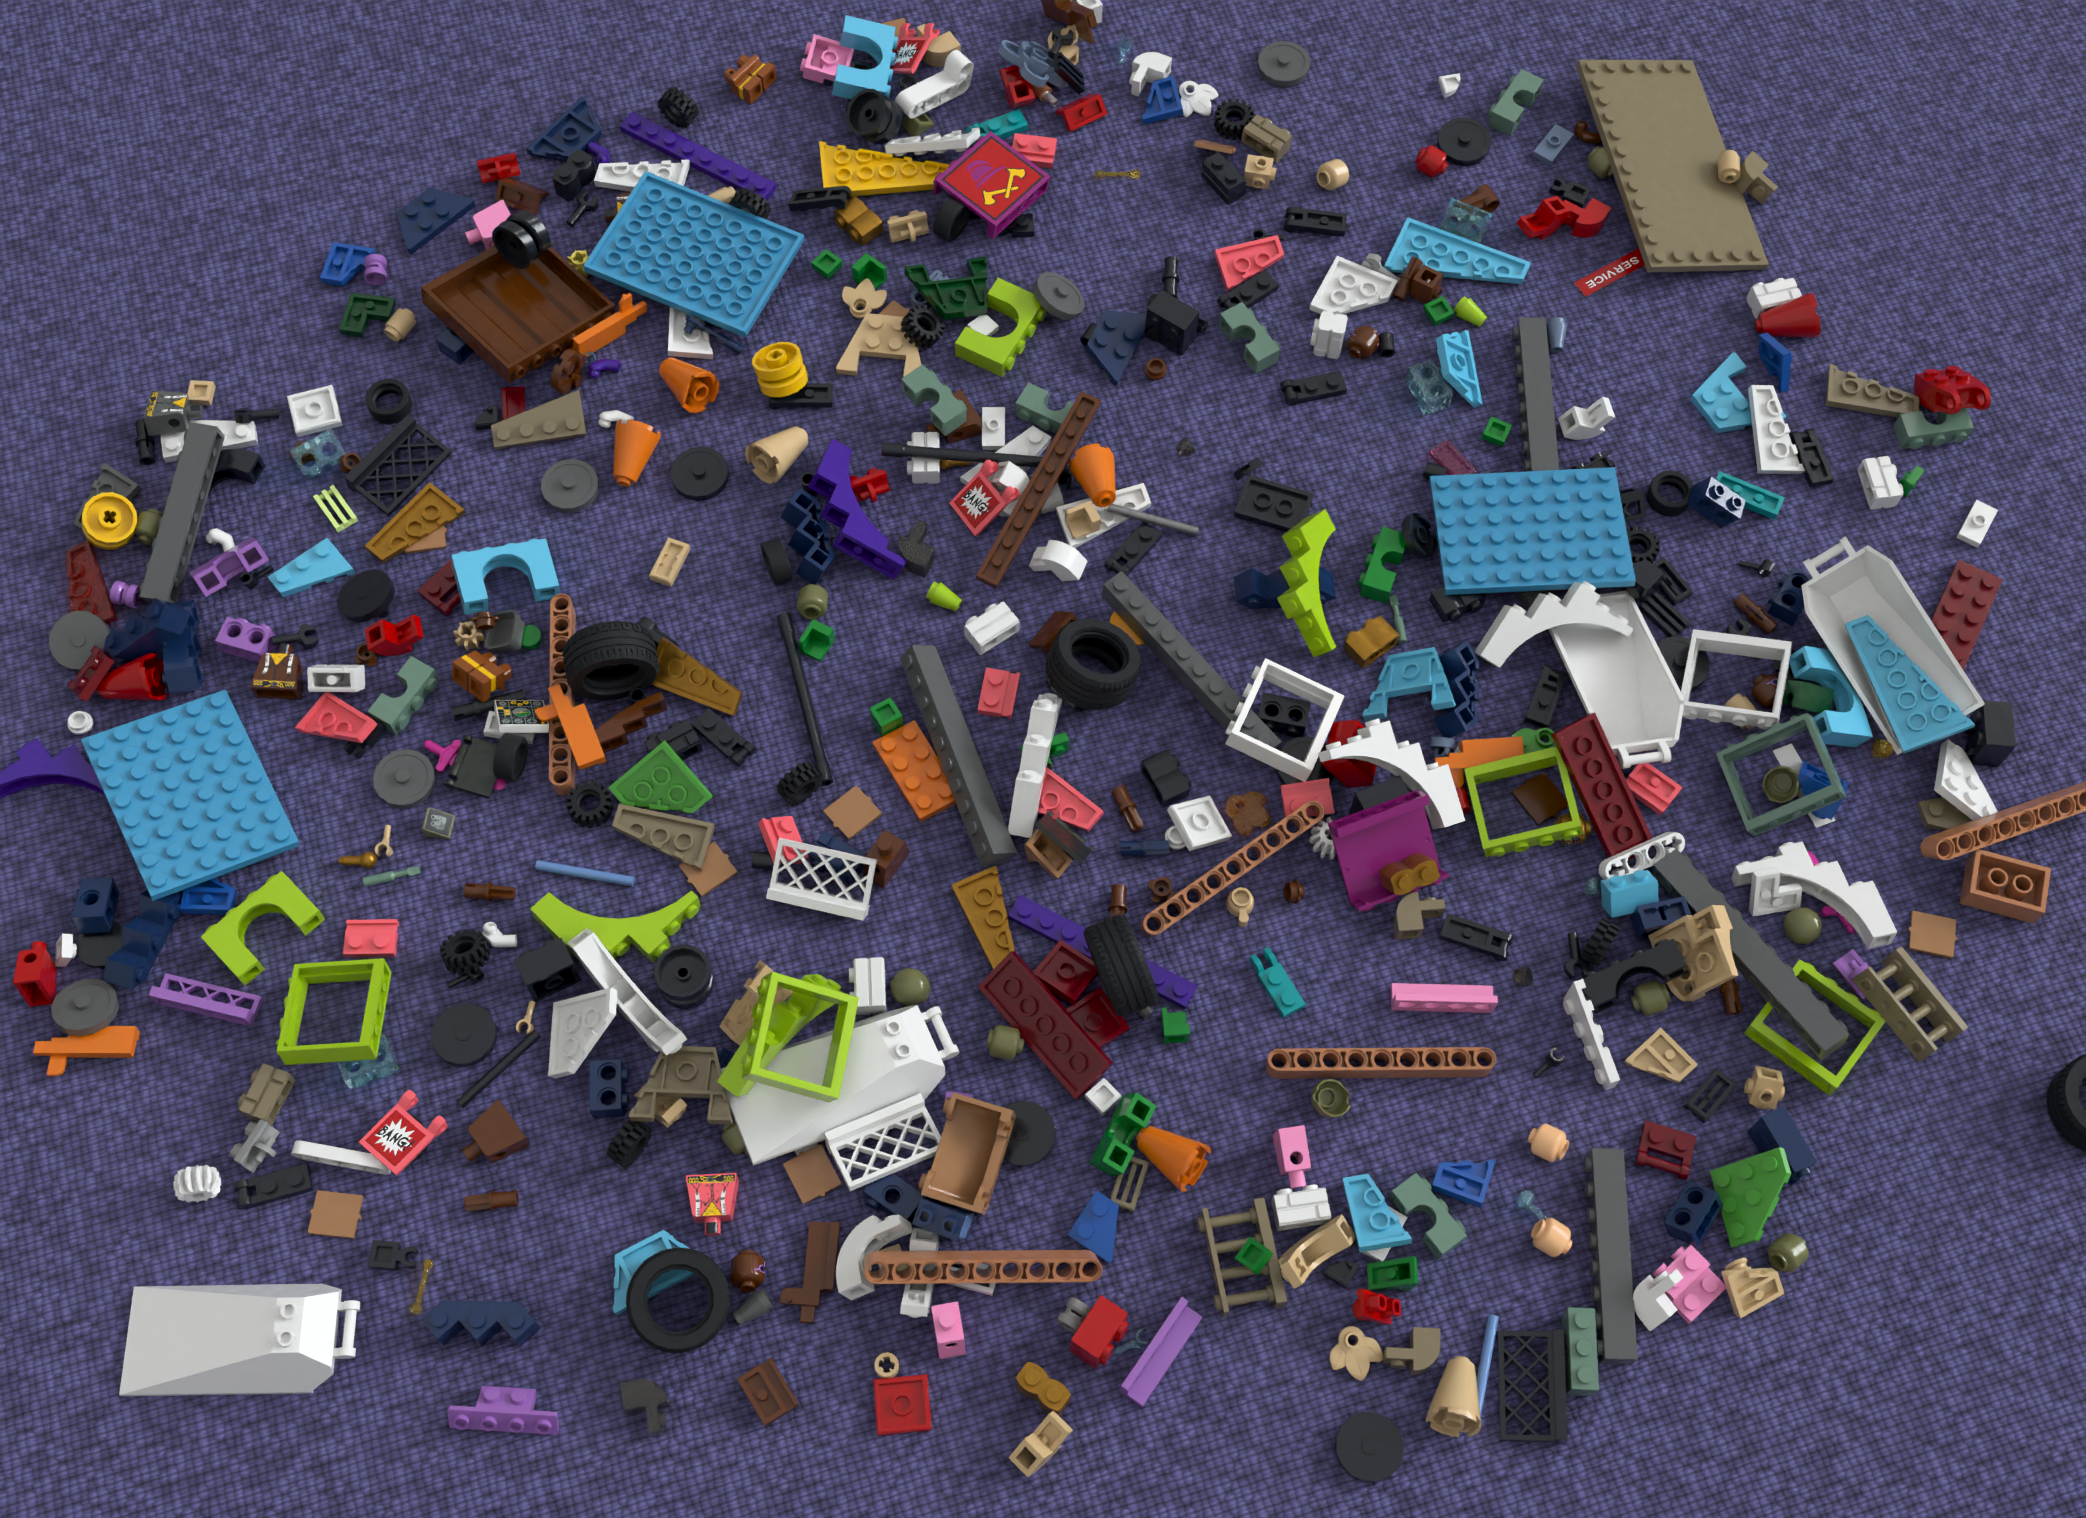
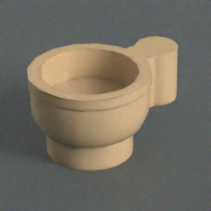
M1242 887L1231 891L1226 900L1228 911L1239 918L1238 925L1241 927L1247 926L1248 914L1251 913L1254 907L1252 894L1248 889Z

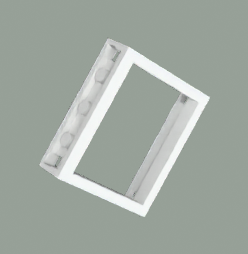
M1693 629L1681 689L1685 699L1682 716L1687 719H1707L1714 723L1729 722L1737 726H1758L1765 730L1771 725L1779 723L1792 642ZM1699 650L1780 660L1781 666L1772 713L1689 702Z
M1265 658L1261 667L1256 666L1251 675V678L1254 679L1253 684L1248 683L1242 696L1246 700L1244 703L1239 702L1234 712L1237 719L1235 722L1231 720L1225 734H1228L1229 737L1225 744L1306 782L1319 756L1318 753L1323 747L1344 695ZM1263 679L1326 709L1303 762L1239 732Z

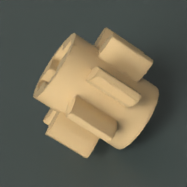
M472 621L460 622L458 630L453 631L457 638L455 640L457 646L464 645L466 651L474 648L479 649L480 641L485 639L482 634L483 630L476 629Z

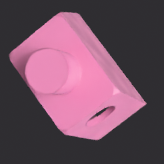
M504 200L498 201L473 216L476 228L465 232L469 245L482 241L486 250L494 246L492 240L493 230L511 215Z
M1305 1126L1278 1129L1272 1137L1280 1174L1289 1176L1291 1189L1305 1187L1304 1172L1311 1168ZM1290 1156L1296 1158L1297 1164H1293L1290 1161Z
M958 1301L931 1306L939 1359L966 1355ZM950 1343H957V1344H955V1345H953V1346H946L947 1344H950Z

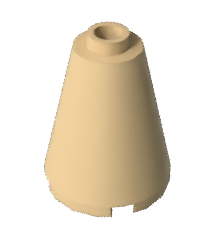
M794 426L752 442L746 447V460L748 464L752 462L755 467L752 471L758 478L768 484L776 483L808 445V434L804 429Z
M1456 1356L1448 1361L1426 1413V1422L1430 1421V1427L1441 1434L1459 1437V1432H1468L1467 1437L1478 1434L1481 1429L1475 1365L1463 1356Z

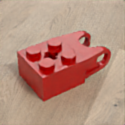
M1948 366L1945 370L1927 369L1924 370V373L1915 374L1914 395L1919 397V404L1934 413L1945 412L1952 415L1959 413L1960 409L1963 408L1985 410L1990 407L1991 394L1989 388L1979 379L1961 370L1958 366Z

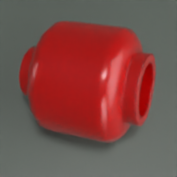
M1429 145L1426 148L1423 146L1414 161L1417 163V170L1431 178L1435 177L1438 173L1442 175L1448 166V163L1445 162L1447 158L1446 153L1433 145Z

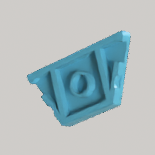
M1464 330L1461 333L1443 334L1436 338L1437 353L1440 359V370L1443 378L1474 408L1482 405L1469 331Z
M662 1230L615 1254V1293L613 1305L615 1315L627 1310L626 1295L630 1280L645 1260L666 1249L688 1247L678 1242L665 1230ZM674 1269L661 1274L652 1283L648 1299L696 1273L685 1269Z

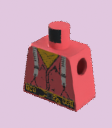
M737 1173L686 1175L691 1211L695 1223H705V1236L714 1237L721 1235V1222L733 1220L739 1186Z

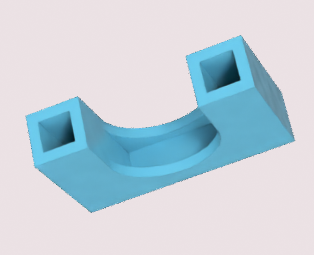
M845 16L840 46L868 53L876 60L878 66L869 70H861L838 64L832 95L852 99L860 91L875 89L889 98L891 86L887 85V83L891 82L893 69H890V65H894L896 53L892 52V49H896L898 37L894 36L896 27Z
M546 538L539 540L531 539L527 542L516 544L508 543L504 546L493 548L485 547L481 550L470 552L461 551L451 555L452 569L465 615L488 611V596L483 580L490 571L499 567H514L521 570L530 581L535 602L549 600L559 594V583Z
M1804 646L1790 656L1789 663L1794 678L1815 681L1823 687L1834 690L1833 700L1836 711L1824 710L1813 717L1824 744L1857 747L1872 738L1873 735L1861 698L1829 649Z

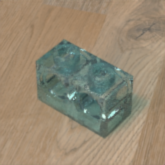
M1452 198L1447 206L1439 229L1480 244L1493 214ZM1450 217H1456L1459 222L1452 221ZM1470 225H1476L1480 230H1474Z
M1433 359L1408 367L1405 381L1423 414L1427 415L1448 408L1453 392L1450 385L1445 383L1440 367L1435 365Z
M332 429L288 450L303 476L308 474L309 477L322 472L320 467L328 463L330 466L339 463V458L346 454ZM327 442H331L335 447L334 453L330 456L325 455L322 451L323 445ZM306 453H310L314 457V463L308 467L304 466L301 461L302 456Z
M385 1034L380 1037L377 1057L382 1054L386 1055L382 1062L375 1063L376 1059L338 1062L343 1081L349 1088L363 1087L368 1084V1081L375 1078L388 1077L393 1074V1071L399 1069L391 1043ZM361 1064L358 1071L350 1072L354 1065Z

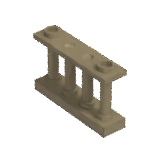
M1902 946L1881 961L1884 965L1883 969L1876 973L1870 966L1852 980L1918 1062H1921L1938 1049L1934 1044L1936 1040L1943 1037L1948 1043L1969 1028ZM1891 975L1901 986L1894 993L1883 982ZM1907 996L1918 1007L1910 1014L1899 1002ZM1924 1016L1935 1028L1928 1034L1917 1024V1021Z
M1254 1199L1252 1208H1249L1247 1212L1209 1218L1208 1208H1202L1201 1217H1197L1199 1232L1205 1235L1217 1295H1213L1216 1311H1221L1222 1318H1227L1229 1314L1228 1306L1262 1300L1273 1302L1274 1309L1285 1307L1287 1298L1265 1199ZM1251 1222V1224L1256 1225L1257 1234H1254L1252 1238L1273 1253L1259 1273H1262L1263 1276L1267 1275L1269 1285L1265 1286V1289L1226 1296L1223 1280L1255 1275V1273L1245 1266L1220 1270L1217 1254L1239 1251L1249 1238L1215 1244L1212 1228Z

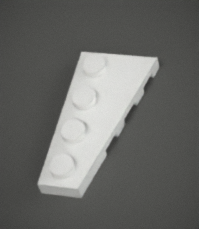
M972 128V131L967 134H962L961 130L952 131V133L946 134L944 137H941L940 133L925 136L923 140H921L920 136L892 139L885 145L886 153H894V156H903L907 152H914L915 155L925 154L927 151L944 153L947 149H955V152H962L980 137V129Z
M671 160L661 161V164H649L648 161L637 165H629L628 162L599 163L594 183L597 187L632 192L644 172L647 171L684 186L690 161L681 160V163H671Z
M670 307L668 356L713 360V351L710 347L708 333L695 329L692 334H688L683 330L686 326L685 319L687 316L696 319L704 324V320Z
M1751 385L1748 388L1758 474H1802L1805 470L1803 464H1800L1797 458L1798 451L1796 445H1793L1790 439L1788 424L1784 423L1781 415L1783 410L1774 386Z
M190 420L193 423L217 426L225 435L221 450L240 449L258 445L254 421L251 423H236V421ZM185 431L161 435L163 459L166 463L177 461L178 454L182 451L184 445Z
M1032 426L995 453L1040 456L1051 443V436ZM979 463L962 475L960 482L967 485L980 471L983 463ZM1018 466L1024 472L1029 469V467ZM995 487L1002 496L1003 491Z
M1144 483L1116 490V499L1112 503L1141 512L1151 507V501ZM1088 498L1056 507V514L1066 541L1073 548L1081 546L1129 518L1107 512L1108 506L1098 507L1093 503L1101 518L1100 530L1075 540L1065 523V511L1091 499Z
M1581 979L1573 982L1563 999V1006L1565 1012L1571 1015L1574 1021L1573 1028L1575 1034L1584 1043L1586 1058L1592 1061L1594 1065V1074L1597 1082L1602 1084L1606 1091L1615 1088L1620 1078L1609 1048L1602 1046L1604 1041L1601 1026L1593 1022L1592 1011L1594 1007L1591 1000H1585L1582 989L1586 988L1584 980Z

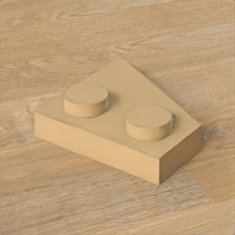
M1661 1027L1625 1060V1063L1629 1066L1675 1083H1680L1698 1065Z

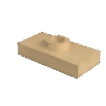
M668 537L649 574L650 580L672 587L691 549L690 545Z

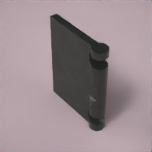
M464 735L463 742L471 744V747L466 744L460 745L448 774L449 778L457 779V781L454 782L447 779L444 786L489 799L498 779L493 773V760L497 744L473 738L470 735Z
M1049 810L1035 826L1081 864L1095 847L1092 845L1086 847L1084 845L1086 840L1059 817L1054 820L1052 818L1054 813Z

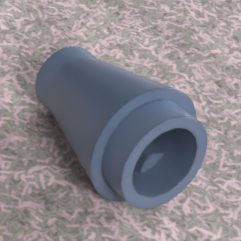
M1550 318L1546 324L1547 338L1550 351L1558 353L1563 351L1567 324L1563 318Z

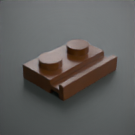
M772 1358L767 1359L763 1364H759L737 1378L765 1427L799 1406Z

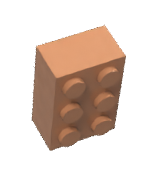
M1977 849L1966 859L1959 904L2034 924L2045 913L2051 868Z

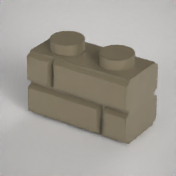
M1257 114L1244 127L1241 142L1265 157L1274 158L1273 162L1277 164L1283 155L1290 150L1293 136L1290 135L1288 130L1280 129L1274 125L1269 118H1263Z
M262 1063L260 1069H256L251 1076V1086L248 1092H244L239 1098L238 1111L248 1119L256 1122L262 1119L272 1126L296 1080L290 1073Z

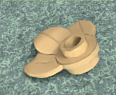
M868 278L863 280L856 289L845 286L842 292L843 301L850 306L852 316L858 319H863L866 313H871L872 310L880 308L887 297L886 290L875 291L873 284Z
M1347 1326L1340 1331L1338 1344L1331 1349L1329 1359L1333 1370L1346 1367L1351 1376L1362 1381L1369 1371L1370 1362L1382 1361L1383 1353L1376 1340L1365 1337L1363 1332L1357 1327ZM1350 1335H1354L1356 1337V1343L1354 1345H1350L1348 1343V1338Z

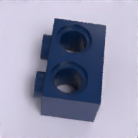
M1709 477L1692 486L1687 504L1722 528L1741 518L1746 500L1713 477Z
M1793 567L1789 575L1784 573L1778 583V586L1782 587L1779 592L1774 590L1767 602L1771 604L1767 613L1793 626L1804 608L1801 585L1813 577Z
M1685 896L1637 906L1630 918L1637 938L1641 940L1649 938L1648 935L1686 915H1691Z
M621 1059L590 1061L589 1111L593 1118L625 1116V1108L629 1107L628 1092H624V1083L629 1082L628 1067H624ZM608 1072L616 1073L613 1079L604 1080V1076ZM608 1097L616 1098L615 1102L611 1105L603 1104Z
M1689 1181L1685 1189L1679 1192L1677 1202L1672 1210L1666 1213L1664 1224L1669 1235L1698 1248L1723 1207L1718 1192Z

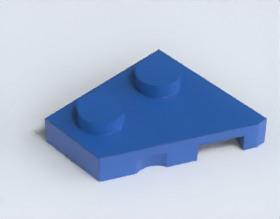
M1489 1159L1485 1163H1472V1161L1439 1163L1432 1182V1190L1481 1208L1495 1160Z

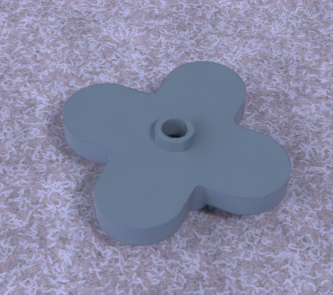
M1002 40L997 49L999 54L1007 61L1017 65L1020 68L1021 76L1026 81L1038 87H1044L1047 82L1060 88L1067 86V83L1055 73L1054 59L1048 56L1049 50L1033 41H1022L1019 46L1011 41Z

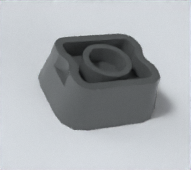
M505 610L492 614L493 617H499V621L495 622V628L486 630L484 647L497 654L518 651L522 645L525 622L515 610Z

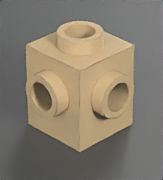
M1248 154L1244 172L1246 186L1269 189V183L1274 181L1276 168L1272 167L1274 158Z
M1755 1065L1752 1077L1747 1078L1744 1087V1093L1748 1095L1749 1104L1759 1109H1776L1777 1102L1783 1100L1785 1093L1781 1071Z

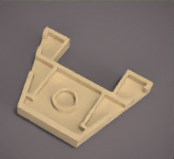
M866 313L836 366L837 374L857 376L860 356L906 360L903 377L921 366L918 347H915L916 343H909L910 338L905 339L904 334L906 332L901 331L903 327L901 322L904 317Z
M761 960L755 966L758 972L753 980L748 978L744 984L747 990L740 1001L735 999L719 1026L739 1046L746 1038L749 1029L753 1026L754 1018L751 1015L754 1005L758 1003L759 993H757V987L760 986L761 979L765 975L773 972ZM777 986L772 1010L778 1002H784L793 991Z

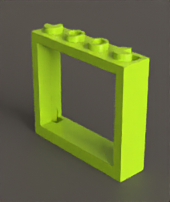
M1557 747L1464 769L1486 857L1495 855L1501 857L1506 852H1523L1532 846H1549L1557 840L1564 839L1569 841L1572 840L1571 837L1583 835L1568 771ZM1558 765L1572 821L1489 840L1476 785Z
M384 958L294 964L292 978L288 980L289 993L284 999V1017L280 1019V1037L276 1041L277 1055L280 1056L285 1065L377 1059L392 973ZM370 980L360 1042L296 1046L308 984Z
M1799 959L1792 968L1796 977H1799L1870 1028L1836 1076L1762 1023L1773 1009L1769 1002L1764 1005L1744 1034L1830 1096L1839 1087L1886 1021L1876 1010L1868 1008L1859 1002L1855 995L1847 993L1838 987L1834 980L1824 977L1817 972L1813 965Z
M776 972L765 975L761 979L760 986L757 987V993L760 994L758 1003L754 1005L751 1016L754 1018V1021L746 1037L748 1048L747 1053L744 1054L741 1063H743L741 1078L828 1103L839 1099L859 997ZM777 986L839 1005L822 1086L760 1068Z

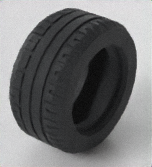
M1080 619L1066 624L1058 631L1046 658L1045 669L1052 687L1065 700L1085 709L1103 710L1118 706L1128 698L1141 671L1142 661L1135 642L1122 629L1098 619ZM1084 654L1096 657L1106 663L1114 674H1100L1090 671L1080 665L1073 655Z
M608 621L585 627L568 639L562 651L568 686L578 695L593 700H613L628 697L631 689L635 687L646 689L650 686L659 672L658 656L653 635L645 627L632 622Z
M1117 914L1112 916V918L1104 919L1103 922L1099 921L1095 925L1088 926L1083 935L1116 1015L1126 1017L1130 1013L1134 1014L1139 1012V1010L1146 1009L1147 1006L1155 1005L1159 995L1140 945L1126 916Z
M2083 1054L2071 1061L2055 1075L2050 1082L2046 1102L2047 1109L2049 1110L2048 1114L2056 1130L2071 1145L2086 1152V1112L2079 1101V1087L2082 1081H2086V1054Z
M689 1248L666 1249L650 1256L638 1267L632 1276L626 1295L627 1314L634 1331L651 1347L668 1353L690 1352L707 1344L723 1327L730 1307L729 1286L720 1267L707 1255ZM674 1269H685L696 1273L705 1282L709 1292V1307L705 1317L695 1327L686 1331L672 1332L660 1327L652 1319L648 1309V1293L652 1283L661 1274Z

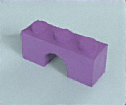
M251 536L189 573L201 592L207 597L226 586V582L233 576L244 571L250 572L269 561L257 540Z

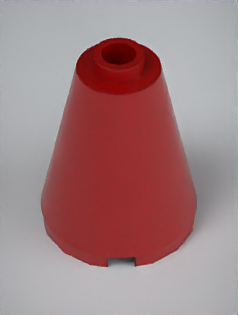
M1807 293L1760 313L1758 319H1755L1756 332L1761 334L1769 333L1772 337H1818L1820 335V317L1816 314L1815 308L1818 306L1814 294Z
M156 653L145 654L107 672L97 686L96 691L104 699L164 700L168 693L164 694L165 687L168 686H165L162 680V672H164L163 661H158L155 658L158 656Z

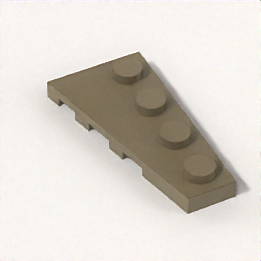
M1829 364L1827 368L1825 406L1896 418L1900 414L1919 411L1918 396L1894 387H1883L1878 381L1873 379L1867 381L1856 377L1857 373L1849 370L1847 373L1837 369L1838 366Z
M577 390L491 425L495 450L587 436L580 391Z
M623 804L618 805L612 824L613 830L701 872L715 829L714 823Z

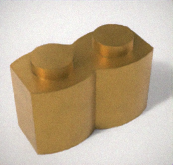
M855 196L847 201L844 209L834 210L836 226L848 232L849 237L855 243L858 242L864 246L883 232L881 219Z
M1382 616L1368 619L1362 626L1363 629L1357 632L1354 630L1345 638L1344 650L1362 669L1372 664L1398 643L1400 635Z
M1423 853L1410 855L1402 862L1387 864L1379 871L1383 887L1395 895L1409 893L1417 886L1432 884L1440 877L1436 861Z
M1027 1362L1016 1376V1386L1019 1391L1026 1397L1037 1400L1040 1407L1048 1414L1055 1411L1060 1416L1069 1404L1071 1394L1061 1382L1049 1379L1047 1373L1037 1364Z

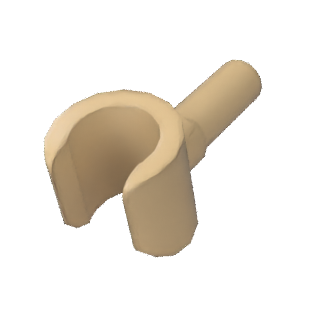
M385 825L382 842L375 846V853L379 857L383 848H387V857H390L393 853L392 848L389 846L390 825Z
M529 1001L524 1019L517 1022L516 1030L518 1033H521V1028L525 1024H528L527 1034L534 1030L531 1020L535 1001Z

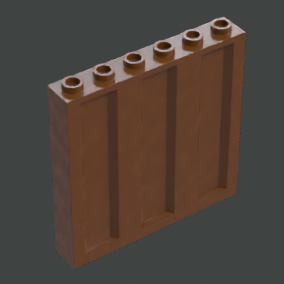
M494 245L421 287L422 303L509 384L516 379L522 378L531 370L539 368L551 358L557 357L566 349L573 347L574 337L615 314V304L551 246L528 268L520 269L508 263L499 254Z

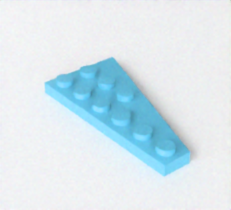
M1407 217L1384 268L1390 272L1404 273L1411 257H1417L1423 262L1422 266L1426 265L1442 273L1443 277L1522 284L1531 262Z
M1869 615L1845 624L1848 635L1903 754L1975 727V724L1959 710V707L1947 698L1941 689L1916 663H1913L1906 656V653L1888 637Z

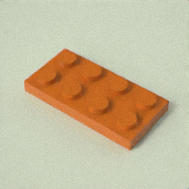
M915 720L872 742L874 749L919 822L956 804L940 760Z

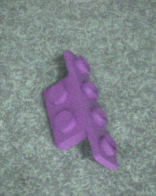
M482 1386L476 1407L450 1405L447 1410L449 1427L461 1430L472 1429L557 1435L559 1432V1420L557 1412L534 1411L537 1398L536 1389Z

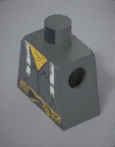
M151 391L143 417L148 435L154 436L188 430L190 419L203 418L202 405H191L186 393Z

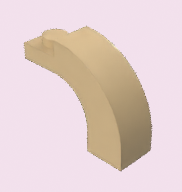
M1342 1214L1310 1232L1278 1259L1283 1278L1290 1282L1294 1289L1302 1285L1311 1271L1319 1264L1351 1246L1356 1238L1355 1233Z

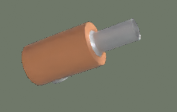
M1031 84L1034 95L1041 101L1047 100L1053 107L1058 104L1059 101L1051 94L1052 89L1047 84L1044 87Z

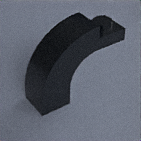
M243 449L221 450L209 493L218 483L228 479H239L255 485L266 467L260 454Z

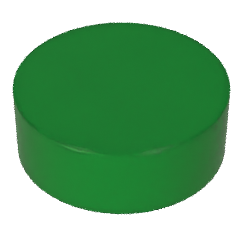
M526 625L524 626L521 647L526 650H533L541 644L542 635L536 626Z

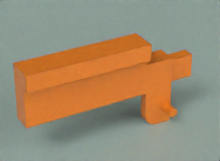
M630 293L627 295L623 294L619 301V311L574 337L572 349L587 357L626 333V326L637 320L636 317L647 312L646 302L643 300L633 306L632 295Z
M560 684L549 687L548 690L553 703L535 709L538 719L546 722L559 717L579 770L607 762L585 704L572 707L568 695L564 696Z
M1521 736L1458 741L1459 753H1448L1446 757L1434 758V763L1438 762L1439 766L1449 765L1453 782L1457 789L1464 784L1463 769L1523 755V738Z
M107 1026L89 1035L75 1036L68 1034L67 1038L35 1041L33 1054L35 1056H50L47 1076L57 1077L64 1073L67 1058H134L140 1031L136 1026Z

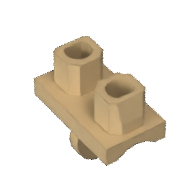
M911 211L908 216L898 217L896 215L889 217V221H887L892 243L905 239H910L913 242L916 241V236L929 233L925 211Z

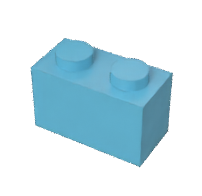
M1638 870L1632 874L1612 876L1610 879L1601 880L1602 907L1611 918L1633 913L1637 906L1659 902L1658 881L1648 870Z

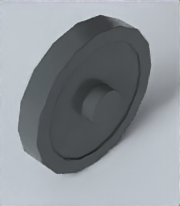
M1273 42L1265 46L1259 53L1257 68L1260 76L1266 82L1274 86L1290 87L1301 83L1307 77L1310 68V58L1301 46L1293 42Z
M1054 272L1042 273L1033 285V293L1039 304L1055 317L1063 320H1073L1081 314L1085 307L1084 298L1080 290L1062 275Z
M566 459L553 464L546 470L541 480V492L546 503L554 510L562 513H576L586 509L595 501L599 493L600 482L594 468L587 462L577 459Z
M74 611L65 614L55 622L50 632L49 647L52 656L59 664L69 669L80 671L92 654L90 651L94 645L101 649L104 648L105 639L110 634V630L102 618L90 612Z
M409 749L393 751L383 757L373 774L374 789L380 799L389 806L400 809L415 807L426 801L433 792L436 783L435 769L429 759L422 753Z
M100 979L77 981L65 987L55 997L51 1006L52 1018L60 1031L75 1036L93 1034L107 1027L116 1017L119 1010V998L113 987Z

